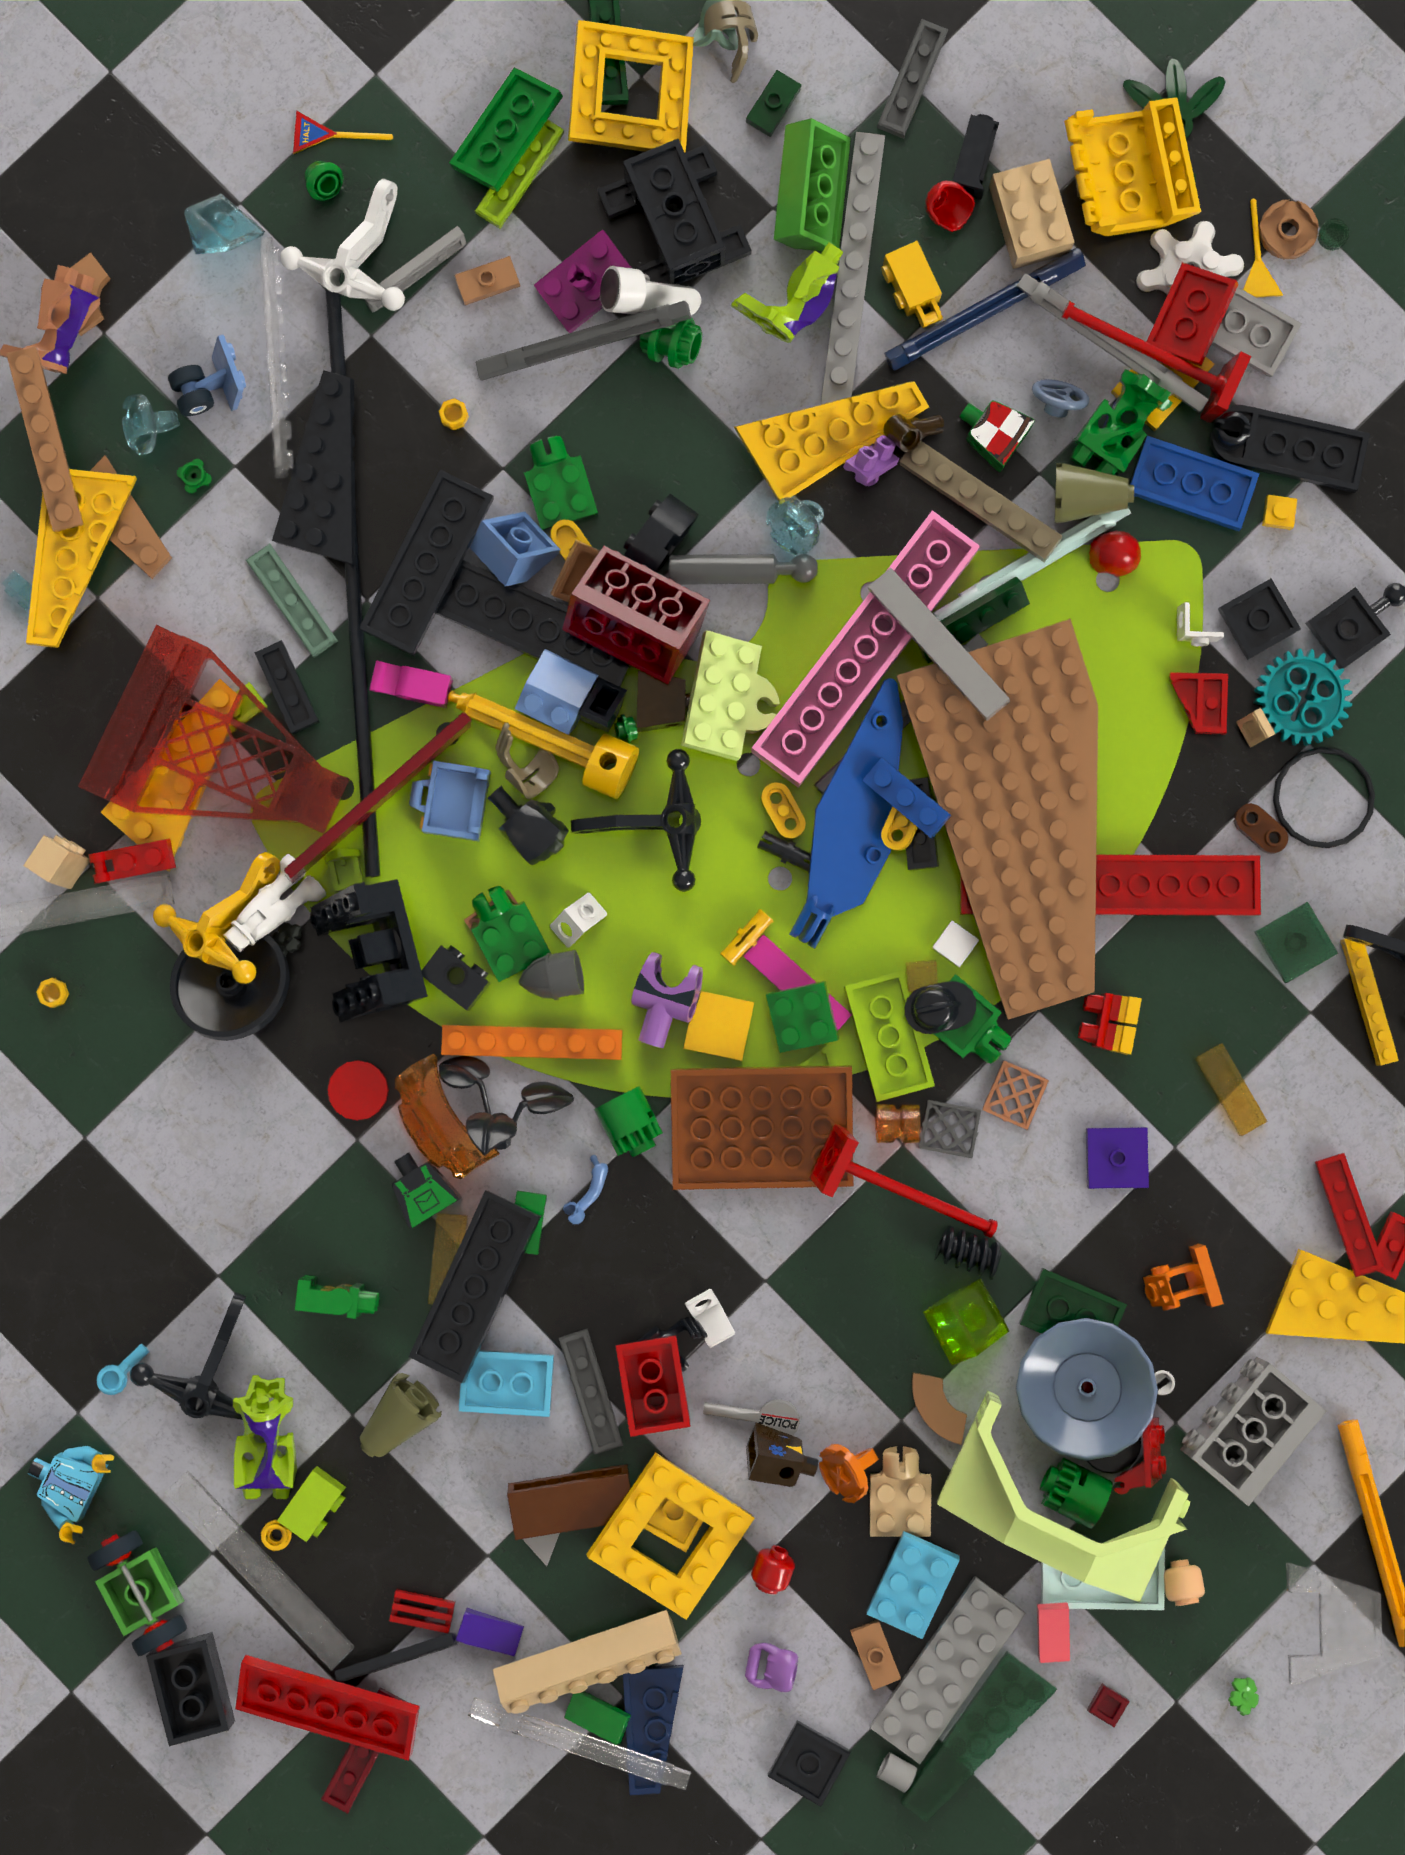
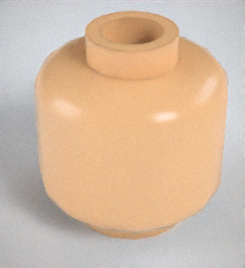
M1188 1559L1170 1562L1171 1568L1166 1569L1164 1572L1166 1598L1169 1601L1175 1602V1606L1200 1603L1199 1598L1205 1594L1201 1569L1196 1565H1189Z

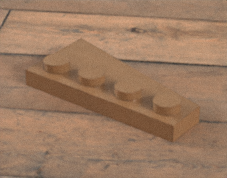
M105 455L90 470L92 472L117 474ZM130 494L109 540L153 579L172 559V556Z

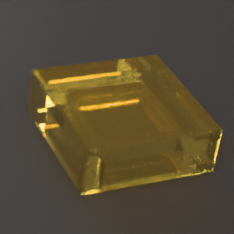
M936 960L906 962L909 992L924 986L938 984Z

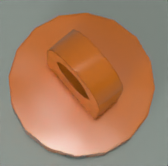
M831 1444L820 1452L819 1457H822V1461L819 1462L820 1472L832 1492L836 1495L840 1493L844 1496L842 1500L848 1503H855L867 1495L868 1481L864 1470L878 1460L873 1448H868L854 1455L840 1444Z

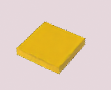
M701 991L695 1013L688 1024L683 1049L742 1061L754 1002Z
M665 1497L644 1529L687 1552L703 1521Z

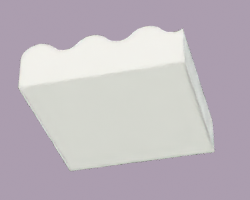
M951 921L932 948L957 967H960L979 939L954 921Z

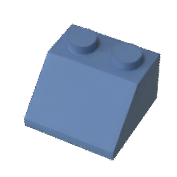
M526 512L482 520L470 546V549L479 557L481 562L492 571L504 586L527 582L554 559L561 550Z
M545 649L527 679L515 709L569 735L576 728L580 719V710L592 692L599 675Z

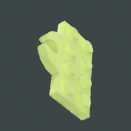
M708 630L703 633L681 746L737 761L741 758L745 733L753 734L769 726L776 714L760 713L757 709L758 700H763L770 707H776L779 705V697L775 687L766 678L757 674L762 646Z

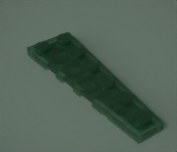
M1006 1651L903 1796L901 1804L927 1822L957 1792V1789L975 1774L974 1771L986 1759L989 1760L995 1754L996 1749L1007 1738H1010L1018 1730L1017 1728L1056 1692V1686Z

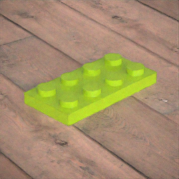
M903 970L844 986L876 1102L934 1087L935 1084L921 1034L908 1024L905 1017V1003L910 995Z

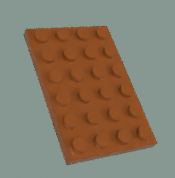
M852 1066L671 1069L673 1190L816 1187L809 1177L834 1124L846 1128L853 1135ZM845 1172L838 1187H854L853 1175Z

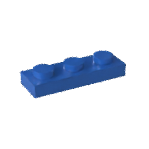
M882 757L862 780L932 839L952 816Z

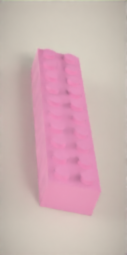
M931 511L888 569L892 568L925 606L933 612L976 555L980 546L941 516ZM871 592L751 749L752 754L798 788L912 639Z

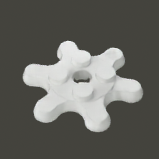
M1201 221L1196 224L1193 229V235L1188 241L1180 242L1175 240L1167 230L1158 229L1151 235L1150 244L1159 253L1160 264L1155 269L1141 271L1136 278V284L1141 291L1161 290L1168 295L1182 262L1189 265L1194 264L1195 267L1229 277L1237 276L1243 271L1244 261L1237 254L1220 256L1217 252L1213 251L1211 243L1215 236V228L1208 221Z

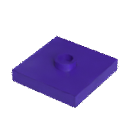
M1147 1127L1086 1128L1088 1189L1149 1188Z

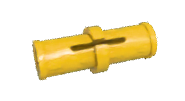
M759 909L743 929L739 928L736 931L738 935L720 954L735 966L737 961L751 946L755 947L757 944L756 940L774 921Z

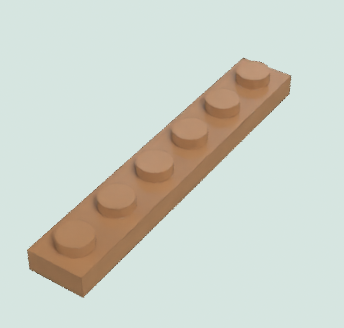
M32 347L6 353L52 529L54 532L83 526L81 511L38 348Z

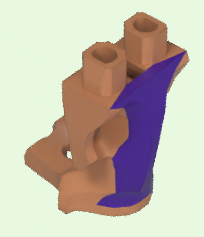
M58 265L54 280L44 278L41 287L37 328L45 330L42 340L39 343L23 348L3 344L0 349V356L7 358L6 353L37 347L43 369L67 374L70 363L69 351L73 347L78 333L100 305V298L91 294L95 279L80 274L75 269Z

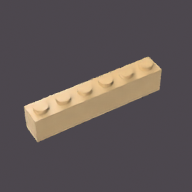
M665 1610L493 1669L501 1705L507 1713L518 1714L527 1711L529 1706L538 1703L547 1704L554 1702L558 1699V1696L567 1693H581L588 1688L587 1686L596 1683H610L617 1676L625 1673L636 1674L645 1670L646 1666L655 1663L665 1664L675 1659V1656L682 1653L672 1619L668 1611Z

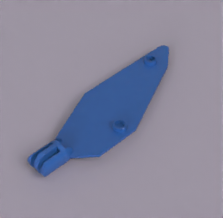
M892 678L886 679L880 687L815 810L807 900L789 933L794 938L798 937L803 943L808 942V945L814 949L833 916L864 903L891 852V849L883 843L881 832L892 809V805L862 780L881 757L899 771L903 718L898 685ZM878 716H881L883 720L881 726L876 724Z

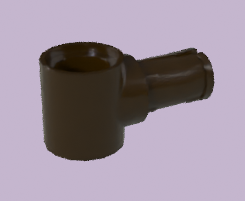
M896 414L887 420L883 432L902 451L910 452L918 447L924 437L941 434L944 430L942 428L944 427V420L940 415L924 419H906L903 415Z

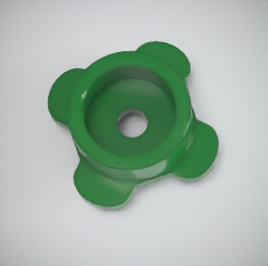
M194 459L177 470V476L183 480L186 492L191 494L195 493L197 488L203 485L208 486L212 481L211 475L206 473L203 468L204 463L200 459ZM192 474H197V477L193 479Z
M624 714L617 717V723L614 724L616 737L627 743L638 738V731L634 718L632 716L625 717Z

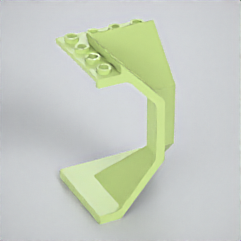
M987 1390L937 1499V1504L1003 1544L1077 1580L1140 1602L1169 1536L1187 1530L1178 1517L1183 1519L1188 1511L1190 1501L1187 1500L1189 1494L1176 1480L1170 1478L1150 1523L1104 1543L1093 1541L1029 1510L1023 1503L992 1438V1426L1002 1404L998 1395Z

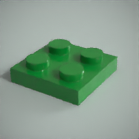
M826 981L766 994L780 1053L839 1040Z

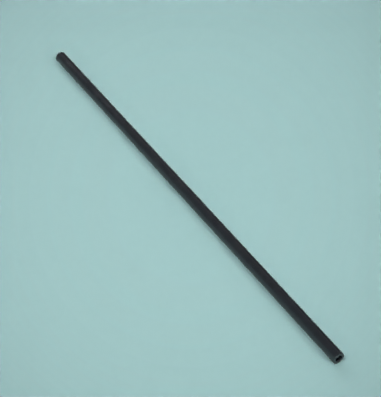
M325 288L331 372L346 376L341 294L331 292ZM354 509V527L356 528L354 555H356V566L344 562L361 802L375 788L364 632L359 629L363 621L356 511ZM375 811L362 822L366 878L381 876Z

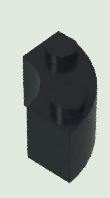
M669 494L663 502L657 500L648 512L650 518L637 535L634 533L630 535L623 546L627 550L624 554L625 557L647 566L656 573L662 570L670 555L687 536L699 515L672 494Z

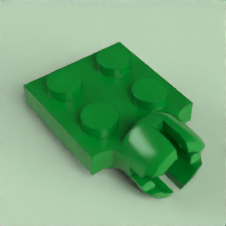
M560 436L547 437L552 453L546 455L542 439L530 445V453L534 466L530 471L524 472L542 530L552 528L560 520L575 521L598 514L581 455L570 457Z
M496 886L488 889L494 905H489L483 892L472 900V906L479 918V923L472 927L471 931L498 982H501L526 969L532 962L551 952L525 902L513 904L505 890L501 886Z
M955 974L950 981L965 984L973 992L976 998V1012L973 1019L967 1025L958 1029L934 1033L933 1035L962 1059L972 1052L977 1054L986 1063L992 1064L1002 1054L990 1045L989 1042H993L1004 1051L1012 1040L1010 1035L1000 1028L996 1022L1002 1012Z

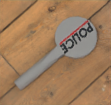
M782 1399L766 1402L760 1411L709 1402L704 1404L703 1414L756 1422L792 1436L797 1432L800 1424V1416L796 1407Z

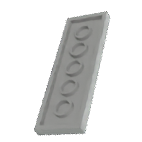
M974 1576L870 1724V1728L921 1764L1026 1613L978 1577Z

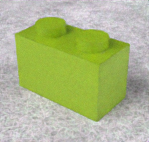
M316 1466L277 1521L305 1542L312 1535L318 1538L328 1524L323 1520L330 1510L335 1513L345 1500V1497L341 1494L346 1487Z

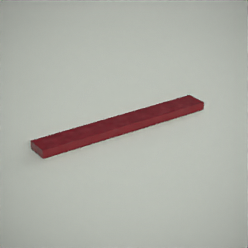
M465 712L461 713L284 869L288 880L293 884L471 727L472 720Z

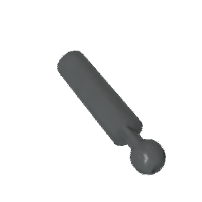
M774 554L670 555L669 560L670 579L680 585L774 584L779 575H791L796 581L805 583L811 581L818 573L817 561L807 554L797 555L791 562H779Z

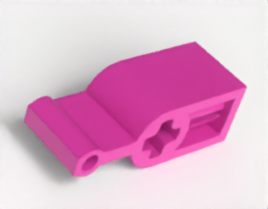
M376 661L369 690L393 695L405 700L447 708V696L451 691L453 679L450 675Z

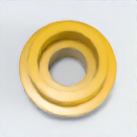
M278 1519L269 1521L261 1531L262 1543L273 1551L284 1549L292 1538V1532L277 1521ZM273 1530L281 1531L282 1538L280 1540L272 1537Z

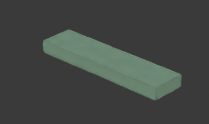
M268 544L246 559L248 565L313 658L338 642L271 544Z

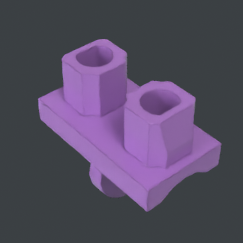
M882 435L871 446L860 448L856 455L845 461L843 468L856 474L855 480L865 486L874 485L879 480L880 475L897 465L899 458L893 454L896 445L889 438Z

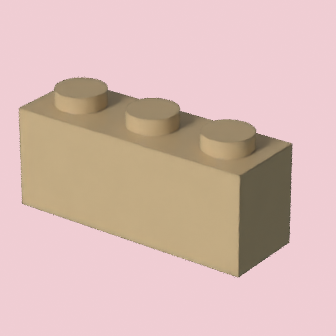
M43 835L23 866L49 883L72 889L90 861L89 858L83 855L86 850L75 842L61 838L58 835H55L54 838Z

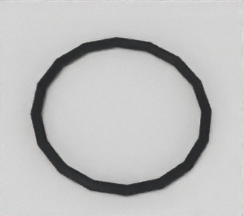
M1326 747L1302 751L1288 761L1275 781L1273 796L1278 820L1290 836L1308 846L1332 848L1347 844L1363 832L1373 815L1375 792L1370 775L1358 759L1340 749ZM1318 753L1339 755L1353 763L1364 777L1369 793L1367 813L1359 827L1347 837L1328 843L1312 841L1295 832L1285 820L1279 802L1281 782L1289 768L1303 757Z

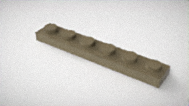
M922 441L914 450L906 452L899 461L900 466L1044 563L1062 540L1061 534Z

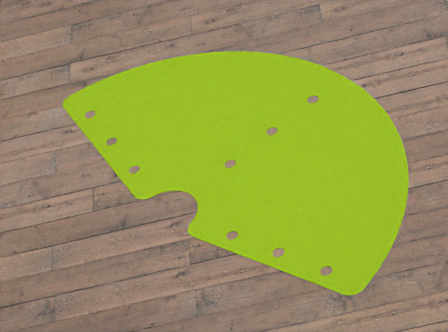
M1182 541L1138 542L1141 548L1139 565L1131 573L1119 576L1118 587L1110 592L1103 591L1097 586L1096 577L1098 573L1090 564L1089 559L1091 544L1082 545L1022 580L1021 582L1030 604L979 634L988 643L987 646L1071 619L1098 703L1096 855H1134L1165 794L1186 734L1189 720L1169 680V673H1198L1201 646H1192L1191 641H1177V607L1184 602H1189L1190 631L1203 632L1204 594L1201 559L1190 545ZM1023 548L978 551L933 612L957 599L959 593L978 583L984 576L992 575L1029 552ZM898 555L816 560L818 573L809 582H798L791 575H779L774 584H768L766 613L760 628L749 643L762 646L757 674L766 678L775 687L779 697V705L770 707L765 701L758 700L757 709L760 713H774L776 715L779 713L863 602L860 595L862 586L867 582H874L884 574ZM913 639L907 644L799 788L762 760H760V769L755 775L744 776L738 771L737 761L681 746L685 725L638 732V738L629 743L639 747L638 759L627 786L618 799L584 786L582 780L585 768L554 755L559 767L557 778L543 792L531 799L538 802L551 803L556 808L553 817L562 821L569 829V832L564 839V847L559 852L553 854L547 860L540 861L532 866L525 861L500 832L499 828L505 823L504 819L506 817L487 798L502 785L503 789L518 805L522 804L524 806L531 799H527L505 778L508 768L500 761L496 751V743L501 731L470 718L472 720L471 727L459 737L455 744L446 748L433 761L477 767L491 771L480 842L426 834L420 829L421 816L424 817L425 813L409 806L412 782L429 780L431 776H428L429 763L376 810L380 877L366 878L362 823L329 851L341 848L360 850L361 857H359L365 885L398 879L421 970L441 945L446 949L452 945L465 955L462 959L464 963L470 967L475 963L489 974L485 979L491 984L470 1011L465 1010L423 977L428 997L408 1005L441 1027L442 1025L623 1030L622 1060L502 1057L535 1071L587 1086L624 1093L640 1086L644 1095L671 1098V1069L798 1066L828 1044L836 1066L851 1065L852 1075L867 1070L852 1016L838 1030V1041L782 1053L779 1052L766 994L780 990L743 956L733 966L720 954L738 935L736 931L739 928L743 929L759 909L774 921L761 936L764 934L816 982L826 981L828 993L850 1013L851 1009L844 986L901 970L904 973L909 995L921 987L948 982L956 974L992 1005L1001 1001L974 915H960V871L945 825L936 834L939 867L908 870L906 849L900 851L891 849L864 903L833 916L815 949L810 947L808 942L803 943L798 937L794 938L789 935L807 900L809 873L788 861L785 864L781 862V858L757 848L760 840L769 845L773 844L762 838L766 830L768 833L788 843L790 840L795 842L796 847L811 853L815 810L823 796L814 784L845 755L883 682L888 678H892L897 682L901 703L904 698L897 675L934 664L933 661L929 664L925 661L918 644ZM971 639L961 645H966ZM522 654L452 691H455L458 695H461L463 692L467 694L477 693V695L534 719L516 710L515 706L538 659ZM684 659L673 677L685 679L686 693H691L697 661ZM630 666L621 685L627 692L618 717L621 714H624L625 717L632 716L637 726L638 671L641 670ZM448 702L447 708L425 704L371 732L375 789L436 736V731L441 724L451 723L463 713L456 708L457 703ZM685 711V722H686V717H687V712H688V711ZM881 716L877 717L876 724L882 721ZM579 719L576 728L569 734L593 746L596 745L604 733L616 737L614 724L609 732H605L581 721V719ZM910 722L902 730L899 772L909 780L929 778L912 723ZM766 728L753 734L745 733L742 754L751 753L753 745ZM513 737L509 752L515 764L519 768H525L533 760L540 748ZM356 740L271 783L257 793L251 804L250 816L252 824L267 852L277 857L280 861L287 854L296 859L360 803ZM675 749H682L689 755L690 763L685 770V775L695 809L698 810L701 816V826L695 835L689 870L694 873L696 881L694 887L686 892H681L673 886L672 877L677 871V866L665 830H617L574 834L571 833L570 822L575 819L610 815H661L667 805L673 771L667 766V755ZM610 763L605 769L614 768L616 763ZM535 771L530 777L524 780L523 783H525L526 781L529 782V779L532 778L538 771ZM338 777H347L353 782L354 792L346 800H338L331 793V784ZM930 781L931 797L937 803ZM778 782L788 787L805 818V829L795 839H786L779 835L762 805V792L771 783ZM429 787L423 788L421 805L426 806ZM773 793L770 796V800L772 803L778 804L781 802L782 797L778 793ZM681 815V817H680V819H679L680 825L682 824V821H683L682 815ZM787 819L785 827L792 830L796 827V822L793 819ZM901 830L893 834L895 841H900L903 838ZM325 856L305 872V876L291 886L294 891L307 876H311L324 888L326 896L318 902L307 901L304 903V906L310 913V907L338 893L334 892L329 866L325 863ZM806 859L803 860L804 862L810 864V861ZM776 867H784L792 875V882L785 890H776L769 884V873ZM501 886L505 891L509 890L518 904L524 901L551 954L572 950L577 951L584 977V994L560 997L559 1000L542 998L528 992L519 985V979L524 970L498 982L472 931L464 921V919L475 912L472 900L483 892L489 903L492 899L488 889ZM591 893L607 912V916L584 932L568 948L553 932L550 924L564 909L585 894ZM951 921H954L979 939L960 967H957L932 948ZM473 922L472 927L476 926L478 923ZM561 922L563 932L568 936H572L570 926ZM373 924L331 932L329 935L353 959L348 940L357 938L358 935L374 932ZM652 952L662 955L660 968H662V980L671 988L682 983L691 967L696 965L703 969L701 991L754 1002L742 1061L683 1049L689 1023L674 1018L664 1048L649 1045L638 1040L647 1009L632 1005L631 1000L639 973ZM383 964L363 968L370 975L385 972ZM454 968L449 974L451 983L455 985L462 983L465 978L462 968ZM920 1032L924 1047L939 1040L933 1034H923Z

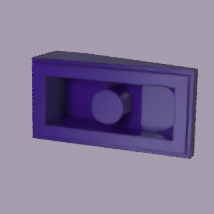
M466 1608L456 1641L515 1657L524 1626Z

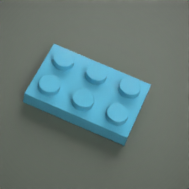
M480 1350L465 1383L460 1384L459 1411L550 1417L554 1355Z
M903 1531L867 1608V1615L923 1639L959 1563L960 1556Z

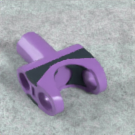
M652 952L639 973L631 1003L634 1006L647 1009L638 1040L649 1045L664 1048L673 1018L689 1023L695 1013L701 992L703 969L693 965L682 983L671 988L662 980V968H660L662 955Z

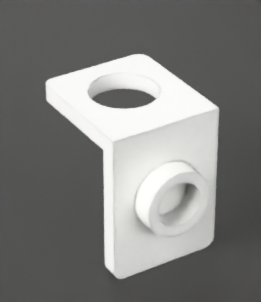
M1184 602L1177 607V641H1191L1192 646H1208L1209 642H1217L1224 638V632L1190 631L1189 602Z
M587 893L564 909L550 924V928L565 946L569 948L584 932L607 916V912L591 893ZM561 922L570 926L572 936H568L563 932Z
M708 1289L685 1302L691 1315L700 1322L708 1337L704 1339L708 1347L712 1348L735 1335V1331L712 1289ZM709 1299L705 1304L695 1307L699 1302Z

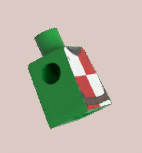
M994 400L989 403L984 412L968 403L959 418L972 426L966 441L999 473L1003 470L1035 422V419Z

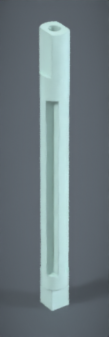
M1129 508L1091 516L1061 533L1062 540L1045 563L1031 553H1027L959 593L957 599L934 611L933 614L941 621L1014 577H1017L1020 581L1028 578L1116 526L1117 521L1131 514Z

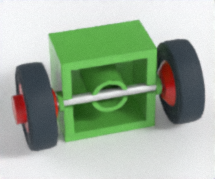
M136 1530L120 1538L115 1534L101 1542L102 1548L90 1554L87 1560L93 1571H97L105 1566H114L118 1563L116 1570L98 1579L95 1583L121 1633L125 1636L145 1624L147 1626L151 1625L145 1629L142 1636L132 1642L135 1653L138 1657L153 1649H156L158 1653L174 1644L172 1639L187 1629L183 1617L177 1615L170 1620H161L157 1623L156 1621L159 1620L158 1617L173 1609L185 1600L157 1547L129 1562L128 1559L126 1561L124 1559L128 1558L133 1550L143 1544Z

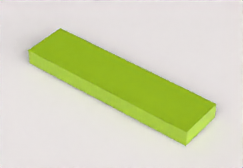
M547 120L499 192L497 193L489 189L476 208V214L501 229L563 136L564 129Z

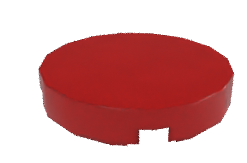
M360 1060L346 1062L337 1068L331 1076L328 1085L329 1101L335 1111L343 1117L352 1120L368 1119L378 1113L385 1105L389 1092L387 1079L381 1070L372 1063Z

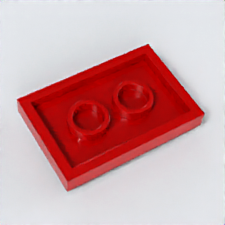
M1182 262L1146 342L1182 360L1202 366L1239 285L1237 280Z

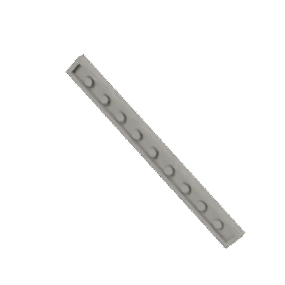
M856 132L841 244L843 254L839 261L840 268L837 274L821 404L852 397L885 135Z

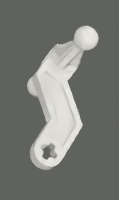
M381 179L377 183L364 221L339 246L335 259L303 257L302 252L298 248L290 246L282 250L280 254L281 264L288 270L301 268L331 292H336L349 298L381 300L383 306L390 311L402 308L405 296L399 288L389 287L384 289L358 269L383 242L397 197V185L386 179ZM343 272L345 279L343 284L341 285L339 278L341 273Z

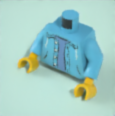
M90 1446L68 1448L64 1452H60L54 1456L51 1464L35 1458L32 1462L28 1475L42 1481L37 1496L42 1499L41 1505L51 1521L59 1529V1537L63 1542L75 1544L72 1533L82 1534L83 1528L74 1525L73 1521L77 1523L84 1518L104 1473L111 1472V1470L107 1469L108 1465L105 1463L106 1461H113V1455L102 1454Z

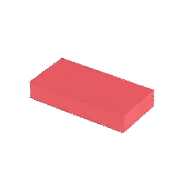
M1068 1603L1037 1604L1039 1662L1070 1661Z

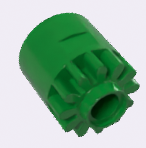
M640 1086L594 1109L617 1156L629 1151L633 1158L656 1146L653 1138L663 1133Z
M1063 1457L1061 1462H1058L1057 1467L1051 1465L1047 1469L1042 1479L1040 1490L1044 1492V1498L1041 1504L1092 1529L1107 1505L1113 1482Z

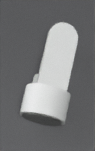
M610 266L602 277L600 300L603 309L607 312L633 315L663 305L686 301L689 304L690 313L693 315L701 304V296L693 287L650 282L649 276L643 274L639 269Z

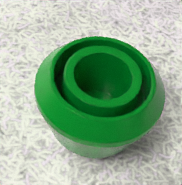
M316 161L306 169V188L309 195L316 200L325 201L333 198L339 193L343 185L344 177L342 170L334 163Z

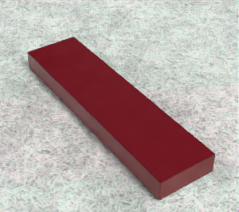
M381 1687L377 1692L381 1695L405 1701ZM350 1744L321 1800L348 1814L380 1752Z

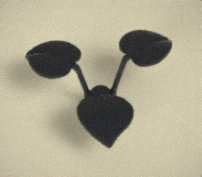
M459 1056L445 1060L438 1065L439 1077L446 1085L459 1089L470 1088L475 1083L479 1086L485 1112H478L469 1116L466 1120V1131L472 1143L484 1156L492 1149L502 1150L511 1145V1139L517 1133V1121L525 1107L533 1114H548L556 1112L574 1101L571 1093L556 1084L534 1082L522 1089L521 1097L523 1101L519 1103L512 1119L504 1113H494L491 1115L485 1085L482 1079L490 1075V1069L485 1062L474 1057Z

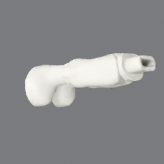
M290 854L284 856L280 861L281 872L272 884H267L259 889L258 894L242 910L236 921L231 922L232 927L223 935L237 951L241 952L249 944L253 946L256 943L255 941L272 932L283 922L290 921L300 905L307 901L318 902L326 896V892L320 883L313 877L307 876L287 898L280 900L281 895L305 876L304 873L293 884L285 876L284 869L295 860Z

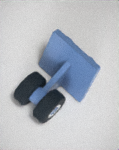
M224 334L217 336L212 354L216 373L205 378L203 370L199 365H187L169 374L168 381L171 389L175 392L183 393L177 400L181 415L195 416L211 409L214 406V400L210 391L223 388L231 411L238 409L243 390L246 388V382L242 371H237L234 348L231 343L226 342Z

